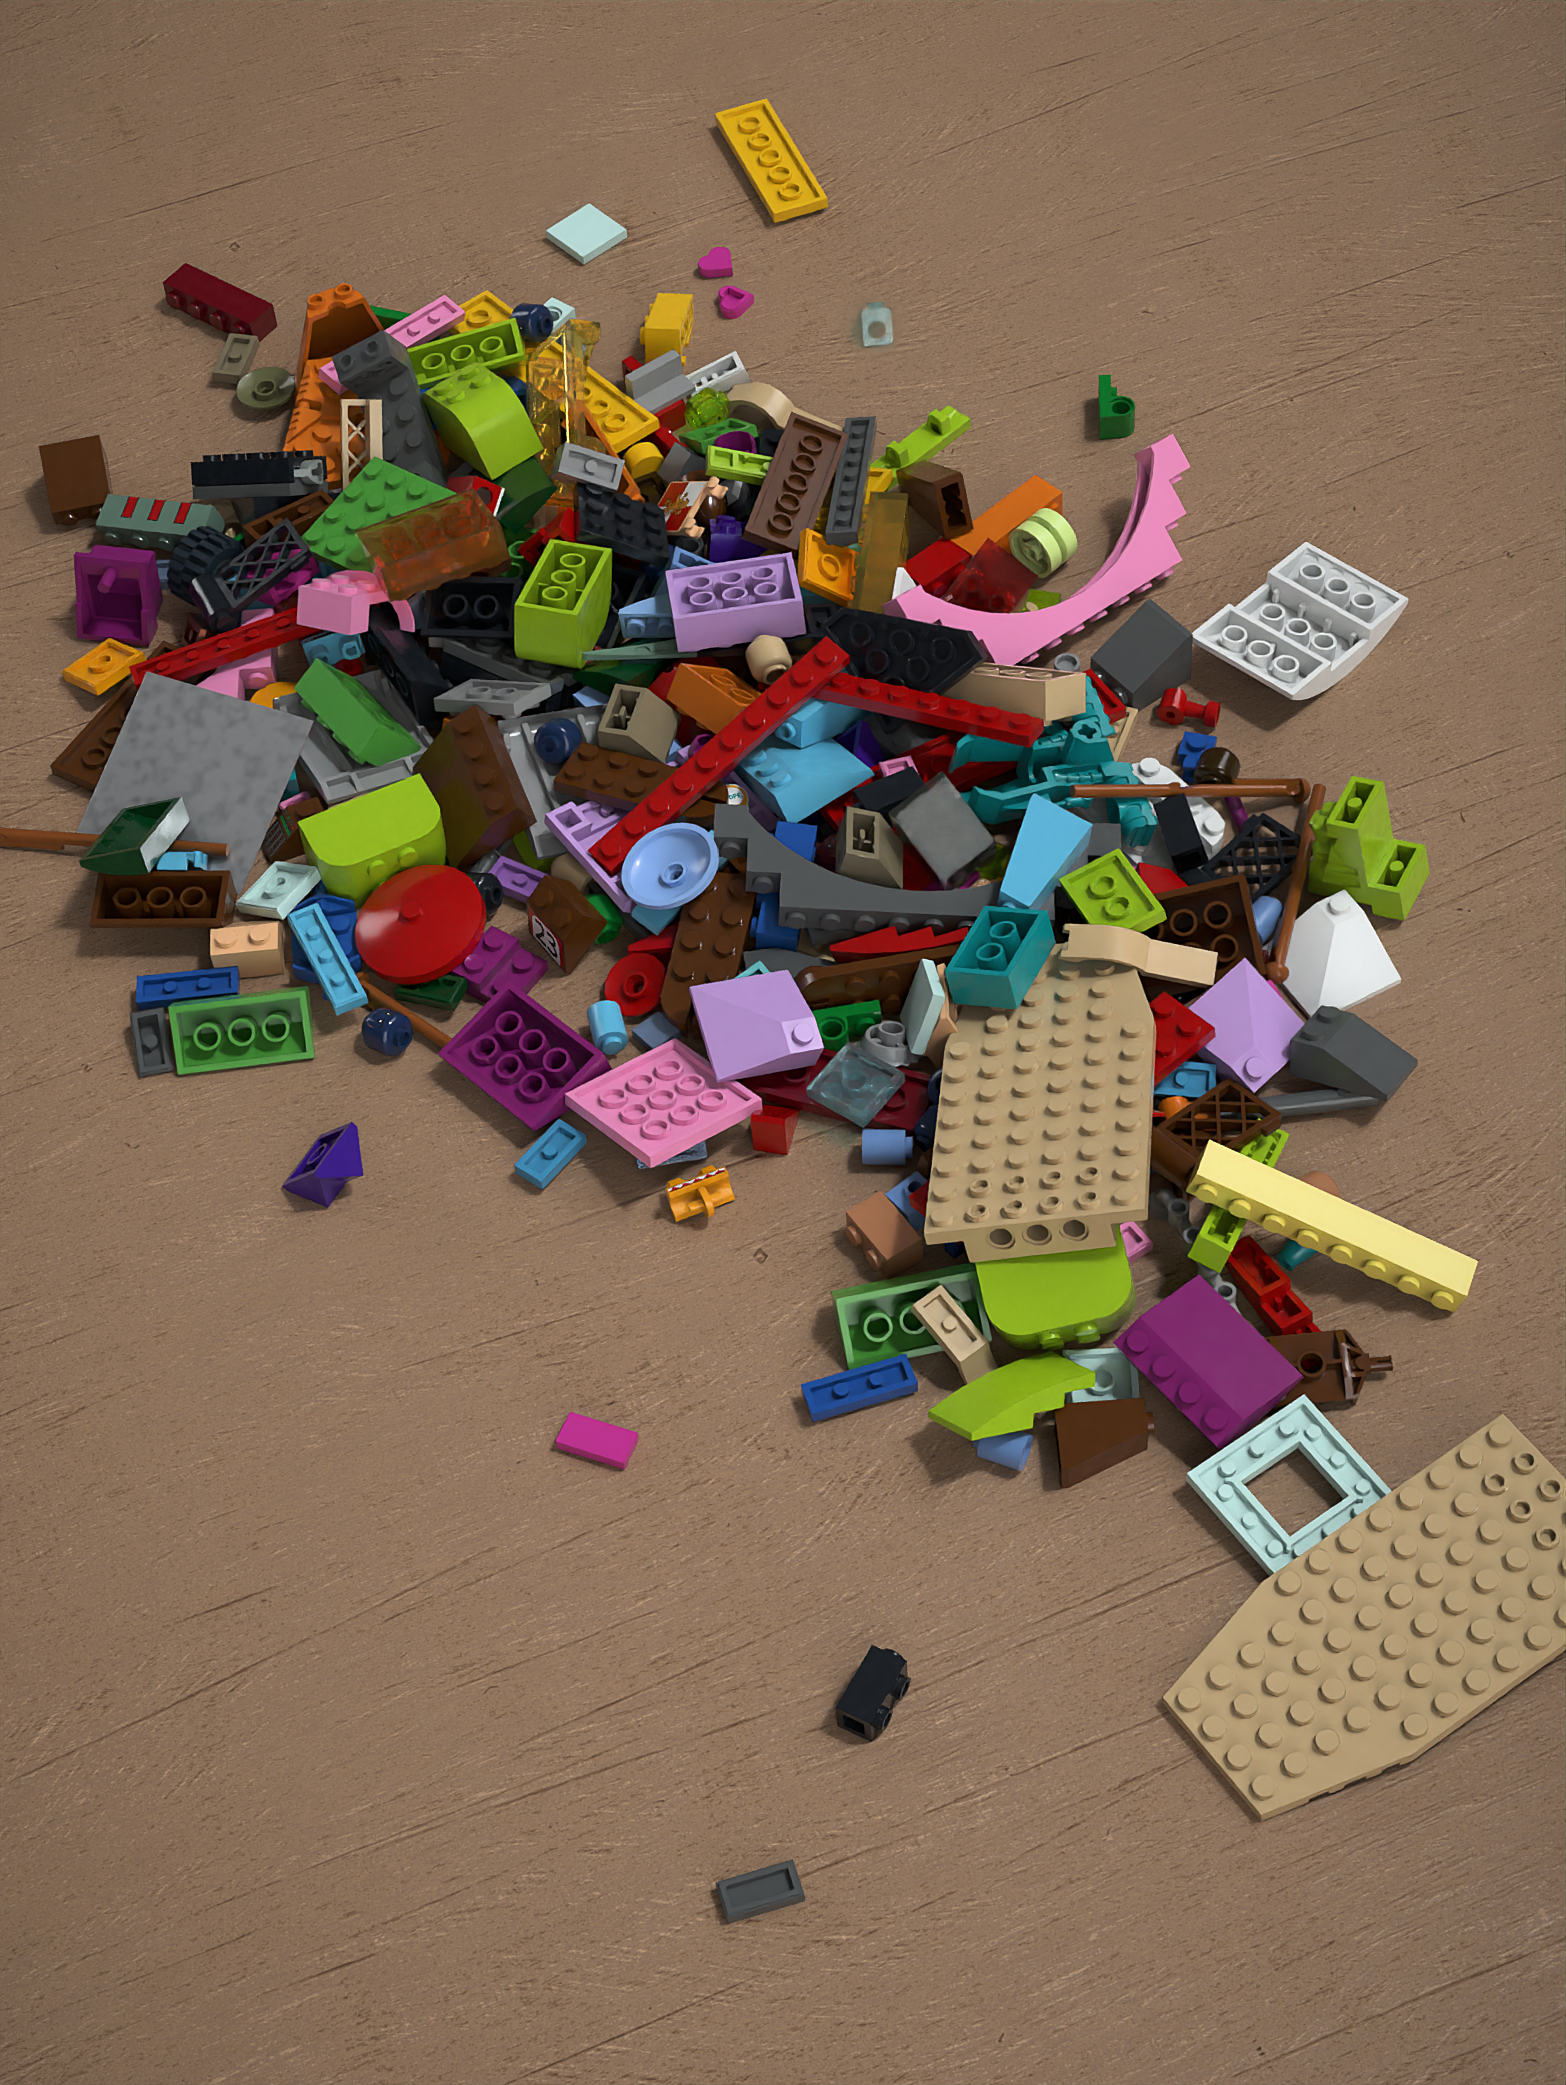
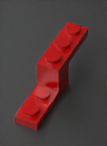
M632 356L622 360L624 383L625 375L644 365L640 364ZM683 399L653 414L658 418L660 428L641 439L642 442L653 443L660 451L664 460L675 442L690 449L672 434V432L686 425V405Z

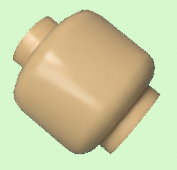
M760 635L756 637L745 652L746 661L752 676L757 681L772 685L792 667V660L785 642L776 636Z

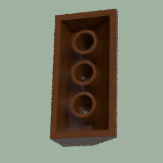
M230 870L150 871L140 875H111L98 872L89 926L90 928H223L233 922L237 893Z

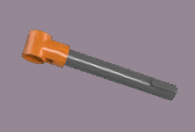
M1340 1088L1260 1097L1261 1100L1279 1111L1281 1118L1376 1106L1380 1102V1099ZM1182 1096L1168 1097L1159 1103L1158 1111L1165 1113L1168 1119L1192 1102H1189L1188 1099ZM1200 1111L1195 1114V1118L1215 1119V1112ZM1220 1112V1119L1241 1120L1240 1113ZM1245 1113L1246 1120H1257L1258 1118L1262 1120L1265 1118L1260 1113ZM1175 1128L1171 1132L1176 1135L1177 1133H1183L1186 1129ZM1201 1129V1130H1203V1131L1206 1132V1131H1214V1130H1216V1129Z

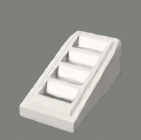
M736 351L686 376L694 384L702 383L699 387L695 384L696 391L691 393L693 400L729 391L735 384L752 383Z

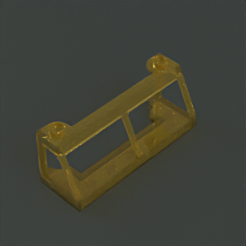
M570 318L527 357V415L544 448L534 455L549 477L557 448L561 446L559 406L563 402H565L566 442L606 454L605 445L595 437L586 436L584 383L588 375L587 367L594 346L601 337L600 322ZM562 335L563 360L537 357ZM582 345H587L582 357ZM559 391H564V393L559 397ZM551 478L558 489L545 502V505L574 508L573 489L575 486Z

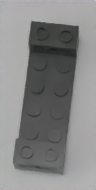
M382 330L332 356L339 382L357 394L358 399L382 400L383 460L445 488L449 476L406 346ZM361 406L365 417L364 406Z

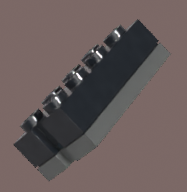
M313 450L295 451V456L294 451L246 453V457L245 453L222 454V460L221 454L203 455V462H191L192 485H194L192 487L193 499L308 495L321 489L328 493V481H325L327 479L326 456H313Z
M444 639V652L442 653L440 666L441 675L450 678L456 684L460 685L470 679L550 683L552 696L541 701L540 706L524 711L530 716L562 711L573 706V694L582 689L583 684L572 679L573 673L579 670L578 668L519 659L515 654L514 640Z

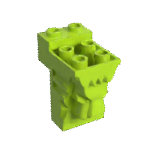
M1351 776L1338 802H1326L1321 810L1314 812L1309 821L1315 841L1312 845L1314 859L1310 862L1308 892L1332 896L1345 889L1355 902L1371 905L1373 915L1405 921L1430 874L1426 846L1393 838L1383 781Z

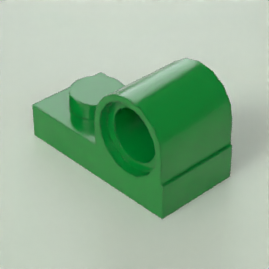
M1099 375V439L1126 438L1135 430V402L1129 397L1117 396V387H1111V375Z
M879 1000L812 1011L824 1049L848 1054L849 1037L863 1036L869 1027L882 1023Z

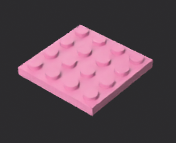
M676 1038L565 1093L566 1106L650 1168L745 1120L756 1110H762V1098L736 1080L716 1083L711 1063Z

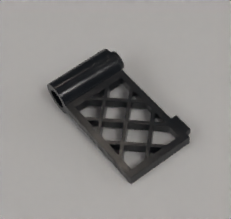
M287 517L214 575L203 574L194 578L188 588L189 594L210 629L217 634H222L233 630L237 626L239 613L293 571L296 573L303 568L314 555ZM288 532L285 542H278V539ZM301 549L299 553L288 559L291 550ZM274 551H281L278 560H270ZM263 552L260 561L253 562L254 557ZM266 569H274L272 574L267 578H263ZM256 570L253 579L245 580L249 571ZM238 572L235 581H225L232 574ZM249 588L248 592L238 599L241 589Z
M1262 813L1260 816L1253 814L1241 825L1242 832L1209 860L1210 863L1203 865L1200 869L1196 867L1192 870H1186L1179 878L1188 886L1238 875L1237 866L1256 865L1257 874L1245 875L1248 884H1258L1259 890L1251 896L1252 904H1254L1259 897L1268 896L1292 874V865L1297 855H1283L1282 846H1295L1299 848L1301 836L1265 813ZM1264 826L1275 833V837L1257 838L1256 832ZM1258 847H1277L1278 855L1259 856ZM1238 848H1253L1254 856L1236 857L1235 851ZM1261 865H1279L1280 871L1277 874H1262ZM1232 866L1233 875L1220 876L1214 870L1217 867Z

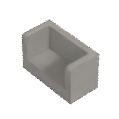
M565 442L557 448L550 478L574 486L577 481L584 484L591 483L601 487L602 490L614 493L618 489L625 460Z

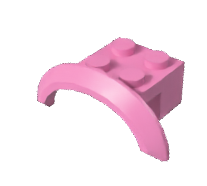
M345 570L333 573L325 579H312L311 584L299 586L297 624L345 635L367 632L370 605L389 601L398 615L400 630L415 632L414 616L405 596L394 584L382 576L362 570Z

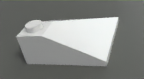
M1345 889L1315 903L1295 920L1285 966L1289 969V977L1280 985L1309 1019L1321 1005L1333 1006L1345 1011L1401 983V977L1365 912ZM1273 940L1262 948L1265 964L1268 963Z

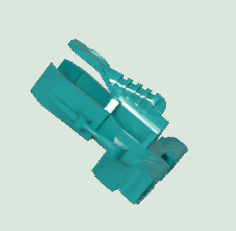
M1086 675V713L1073 715L1071 721H1063L1065 726H1071L1072 729L1069 730V733L1059 721L1052 720V725L1044 726V731L1041 733L1045 737L1037 739L1030 748L972 734H967L957 742L949 764V774L955 768L966 765L967 762L1018 761L1016 774L1019 779L988 790L973 786L972 792L954 794L964 823L986 822L995 825L1024 817L1030 798L1034 793L1061 808H1089L1093 798H1072L1070 796V786L1073 784L1140 783L1137 776L1132 772L1134 769L1131 763L1114 761L1108 740L1105 737L1116 734L1114 727L1110 726V719L1103 711L1104 706L1096 689L1092 688V681L1089 676ZM1105 798L1109 823L1121 825V835L1124 837L1125 844L1130 847H1136L1137 845L1147 846L1158 823L1156 816L1151 812L1152 807L1148 799Z

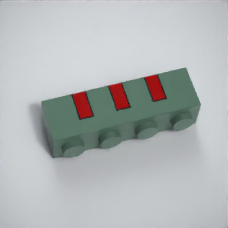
M108 494L95 525L104 535L105 540L111 544H134L140 548L151 546L159 547L166 551H173L180 544V540L184 536L186 537L191 530H196L199 526H209L222 533L226 522L215 507L211 505Z

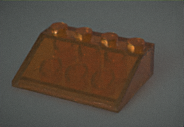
M473 488L355 531L356 537L380 587L390 602L406 600L414 593L425 589H436L444 582L455 578H466L472 572L483 568L496 567L502 561L510 559L501 524Z

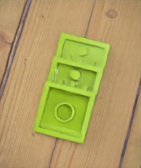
M1052 1351L1019 1359L990 1371L956 1390L928 1411V1418L971 1441L1033 1428L1034 1413L1064 1407L1065 1393L1095 1387L1096 1372Z

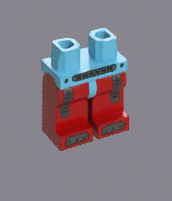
M320 630L306 637L297 638L310 666L316 658L332 665L341 659L352 660L366 653L359 633L345 635Z

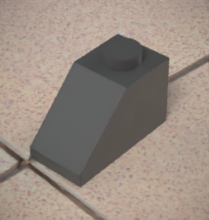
M675 442L657 474L666 480L664 486L668 488L671 482H678L682 476L691 471L705 470L706 457ZM717 477L720 480L719 483H722L726 480L724 478Z

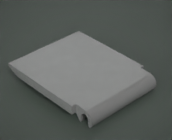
M380 669L353 677L358 679L422 748L419 752L379 767L367 761L364 764H360L348 754L350 749L341 745L332 737L334 731L327 729L316 720L318 714L311 712L301 704L300 701L303 698L297 692L272 700L273 709L314 721L298 757V762L328 805L376 791L415 775L413 766L434 741L425 727L418 724L395 690H390L387 678L381 679Z
M608 703L496 721L537 820L535 824L525 829L537 860L570 853L545 825V814L571 801L578 807L590 800L554 791L553 780L567 760L559 764H551L542 760L535 751L533 744L534 735L537 729L548 721L556 718H566L574 722L579 728L582 742L599 746L597 731Z

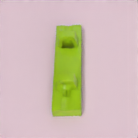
M949 405L941 411L934 409L928 414L927 422L901 442L897 443L894 440L887 445L886 453L871 464V467L892 469L894 481L886 491H889L898 484L896 470L921 460L928 461L970 429L971 419Z

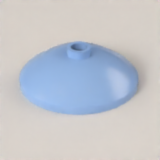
M673 823L659 827L643 836L627 854L621 872L623 887L628 896L636 904L644 908L664 910L681 906L697 897L710 884L719 865V850L709 832L700 826L690 823Z

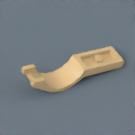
M761 382L735 384L730 388V392L725 398L719 399L717 402L718 409L730 414L738 405H748L758 409L779 430L785 429L791 412H794L842 432L844 431V428L795 408L781 391Z
M1064 924L1062 933L1069 934L1067 950H1061L1058 959L1071 962L1085 960L1111 961L1136 968L1142 976L1207 989L1214 986L1218 952L1153 940L1142 933L1123 927L1094 924Z
M942 1285L912 1305L911 1311L957 1365L966 1385L986 1373L999 1368L990 1351L989 1341ZM1047 1411L1034 1413V1416L1040 1419Z

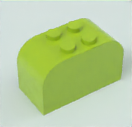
M477 362L464 367L422 394L428 413L445 447L491 480L496 479L544 449L522 403L512 388L502 378Z
M550 539L514 605V646L517 658L582 669L587 661H582L583 652L593 650L608 616L611 599L612 549Z
M420 773L298 821L308 866L318 868L321 881L326 887L328 895L353 900L356 909L362 908L370 895L382 883L394 875L413 867L422 865L446 866L448 863L440 808Z
M1117 1224L1116 1246L975 1262L986 1313L1000 1338L1010 1346L1018 1349L1033 1350L1042 1348L1043 1351L1049 1352L1063 1348L1064 1342L1078 1340L1079 1343H1090L1097 1341L1101 1338L1100 1334L1112 1332L1123 1326L1135 1309L1136 1289L1125 1241L1119 1224Z

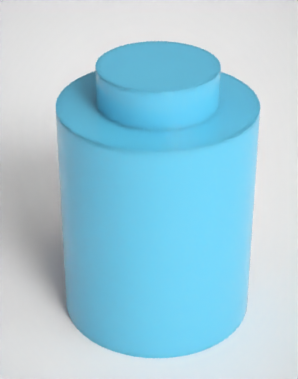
M605 1000L589 1007L587 1019L594 1046L607 1055L619 1053L628 1044V1036L620 1006L614 1001Z

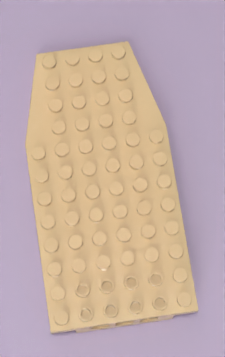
M1068 942L1055 944L1018 1009L964 1004L955 1023L957 1032L951 1033L945 1044L924 1227V1237L927 1245L963 1241L970 1263L1116 1246L1117 1223L1148 1220L1156 1025L1136 968L1103 960H1085L1080 962L1058 959L1059 952L1067 950Z
M1501 1414L1264 1580L1163 1696V1704L1261 1821L1309 1803L1310 1798L1325 1792L1331 1794L1341 1790L1345 1784L1362 1777L1368 1779L1381 1774L1382 1769L1397 1763L1403 1765L1413 1761L1566 1650V1479L1504 1414Z

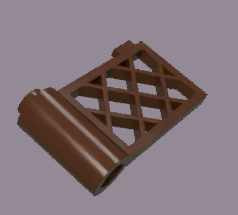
M1227 1078L1157 1127L1152 1125L1150 1168L1186 1192L1195 1164L1201 1154L1196 1150V1147H1205L1208 1141L1212 1140L1237 1152L1261 1134L1267 1137L1279 1129L1282 1124L1281 1113L1231 1078ZM1230 1092L1240 1099V1102H1219V1098ZM1200 1111L1215 1112V1119H1197L1195 1114ZM1220 1112L1240 1113L1241 1120L1220 1119ZM1245 1113H1260L1265 1118L1262 1120H1246ZM1175 1128L1190 1129L1191 1136H1176L1171 1131ZM1195 1129H1216V1137L1195 1136ZM1221 1130H1241V1134L1237 1137H1221Z

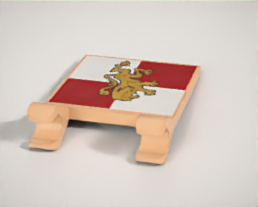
M714 476L709 481L671 482L657 505L665 512L667 535H684L698 540L705 530L703 527L694 525L696 522L694 516L706 495L722 499L728 488L719 485L720 480Z

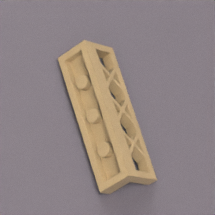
M340 399L342 492L351 483L349 481V473L356 465L363 470L374 456L383 460L382 400ZM348 406H364L365 419L357 427L348 419ZM348 425L353 429V431L349 435ZM364 425H365V435L360 431V429H361ZM356 434L365 441V450L357 458L348 450V442ZM349 457L354 461L350 466ZM364 457L365 466L360 462Z

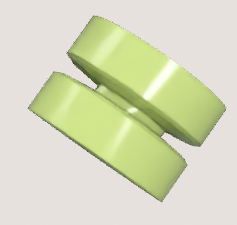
M1048 508L1039 509L1009 535V546L1017 562L1028 573L1039 578H1045L1061 564L1071 558L1078 548L1077 538L1070 524L1059 513Z

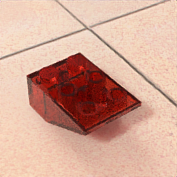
M987 538L941 600L970 610L1010 614L1034 585L1038 575L991 539Z

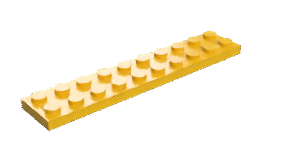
M486 290L459 305L466 312L464 321L448 331L453 335L509 320L513 309ZM550 337L542 343L523 342L529 363L514 369L501 371L507 377L515 376L531 387V395L563 420L576 401H581L589 409L616 453L623 451L660 428L657 417Z

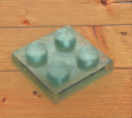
M847 1042L806 1087L807 1096L864 1128L904 1084L905 1073Z

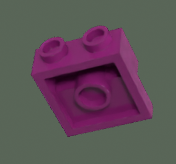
M491 925L485 933L483 932L473 952L465 958L463 963L452 970V976L466 978L469 987L465 993L487 1003L508 981L528 994L549 970L547 960L520 948L518 938Z

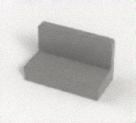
M674 349L625 375L627 396L651 414L663 410L696 391L695 384L682 374L681 355Z

